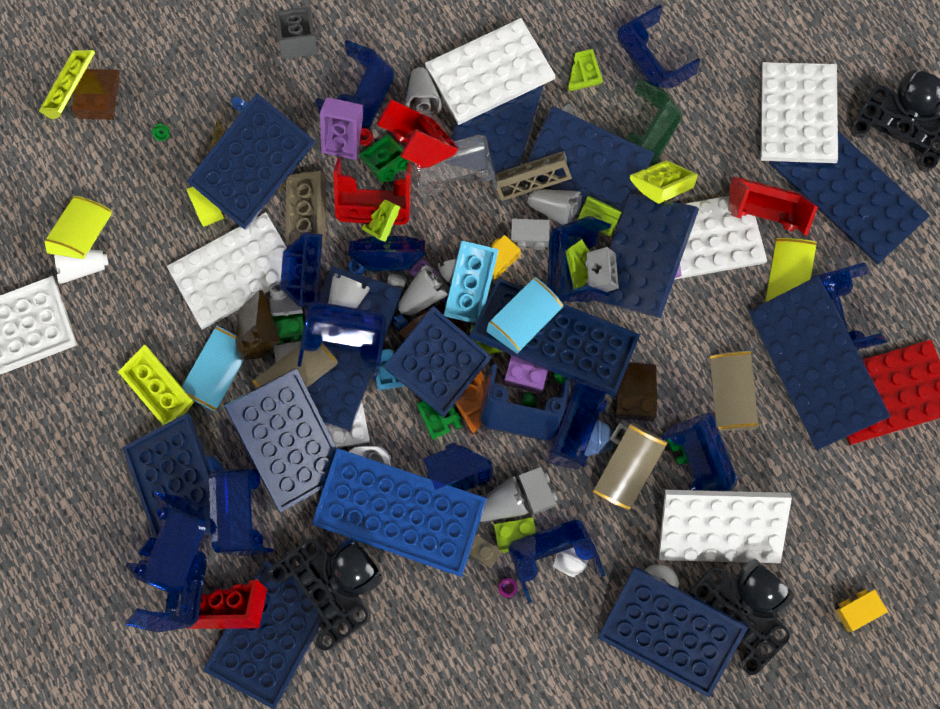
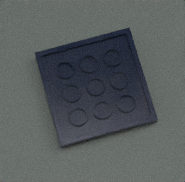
M432 306L384 364L383 368L440 416L445 417L492 356Z

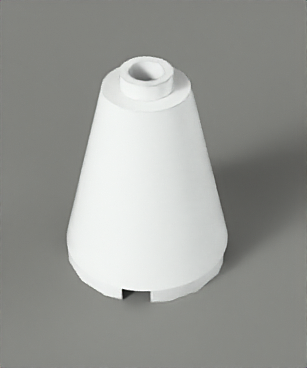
M90 249L85 259L54 254L59 284L105 270V266L108 265L107 254H103V251Z

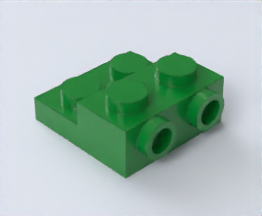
M388 134L359 154L360 159L370 168L372 174L381 183L391 181L396 173L407 170L409 161L400 156L404 149Z
M303 313L290 314L288 316H272L281 340L277 345H283L284 342L289 341L292 343L302 341L306 331Z

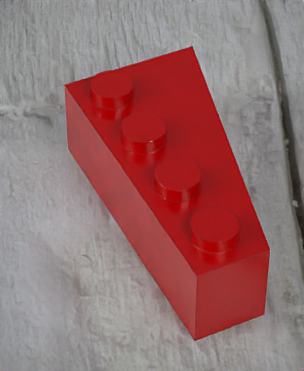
M256 579L250 581L249 584L234 585L231 589L215 590L212 594H200L179 600L174 620L186 629L259 628L267 588Z

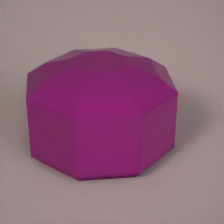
M511 578L502 579L498 585L499 594L505 598L514 597L518 591L517 582Z

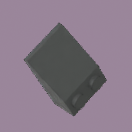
M310 7L275 11L282 59H293L302 56L309 57L318 54Z

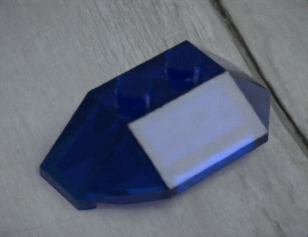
M303 233L283 251L280 289L297 306L318 308L323 234Z
M369 236L357 241H350L348 254L369 271L408 270L425 255L426 241L410 236H388L385 242L374 236Z

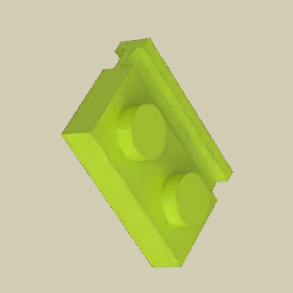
M588 196L577 222L611 237L623 211Z
M533 518L494 524L498 549L502 553L539 547Z

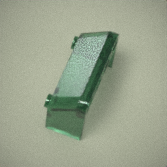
M639 78L634 94L650 101L653 106L659 108V111L644 137L632 133L625 139L655 153L649 164V167L659 161L681 122L682 113L666 91Z

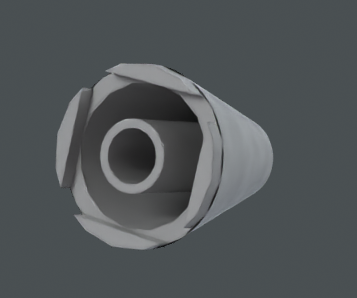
M418 67L411 72L405 106L432 117V114L440 112L442 108L441 99L428 70Z
M535 189L529 194L528 202L530 207L561 225L571 228L576 222L573 220L575 214L579 216L582 196L579 195L580 191Z
M424 265L399 300L398 309L404 316H412L448 296L450 289L448 284L440 274L436 276L432 273L434 270L432 267Z
M336 273L332 277L325 320L329 321L328 326L339 329V326H345L370 288L366 286L363 289L361 283L342 275L339 279Z
M516 477L507 479L483 496L488 499L480 522L521 516L529 513L526 498L523 497L522 488Z

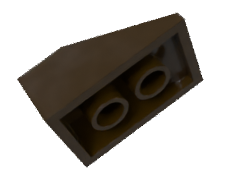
M259 290L239 309L235 343L241 360L260 359L281 341L263 290Z
M629 363L616 394L615 418L654 421L657 414L656 365Z

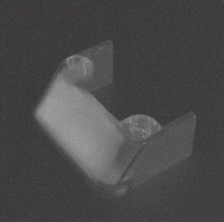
M477 135L455 141L454 143L459 147V150L454 156L429 168L424 167V169L416 166L417 184L425 207H429L428 196L438 194L442 189V183L476 174L478 179L482 181L492 179L494 189H498L496 173L486 136Z

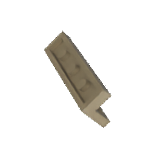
M562 151L495 173L494 185L501 201L532 192L535 189H542L570 180L572 175L567 165L566 154ZM564 168L566 175L557 176L554 172L557 169ZM539 175L548 176L544 182L536 180ZM523 180L531 182L530 185L525 188L519 186V183ZM509 186L513 189L510 193L504 194L501 187Z

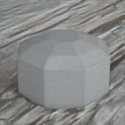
M390 274L387 284L403 289L407 279L400 274Z

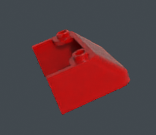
M390 99L376 123L377 126L391 131L396 136L395 139L402 144L407 143L400 156L414 162L421 169L434 166L454 156L459 150V147L434 119L393 99Z
M337 158L333 175L335 216L339 221L370 223L373 220L371 215L378 210L384 200L400 206L398 216L393 225H404L409 221L412 196V161H408L406 178L397 179L394 183L393 191L357 189V182L352 176L342 175L341 158Z
M733 176L730 184L728 210L732 216L742 218V216L748 214L779 222L784 225L783 229L793 232L794 229H797L803 235H808L818 209L817 205L799 193Z

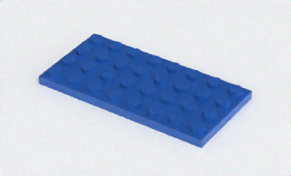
M337 448L311 525L348 538H354L365 544L462 577L488 498Z

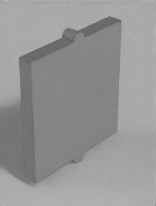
M302 290L287 291V296L281 300L272 299L270 296L271 315L288 316L290 314L303 313Z

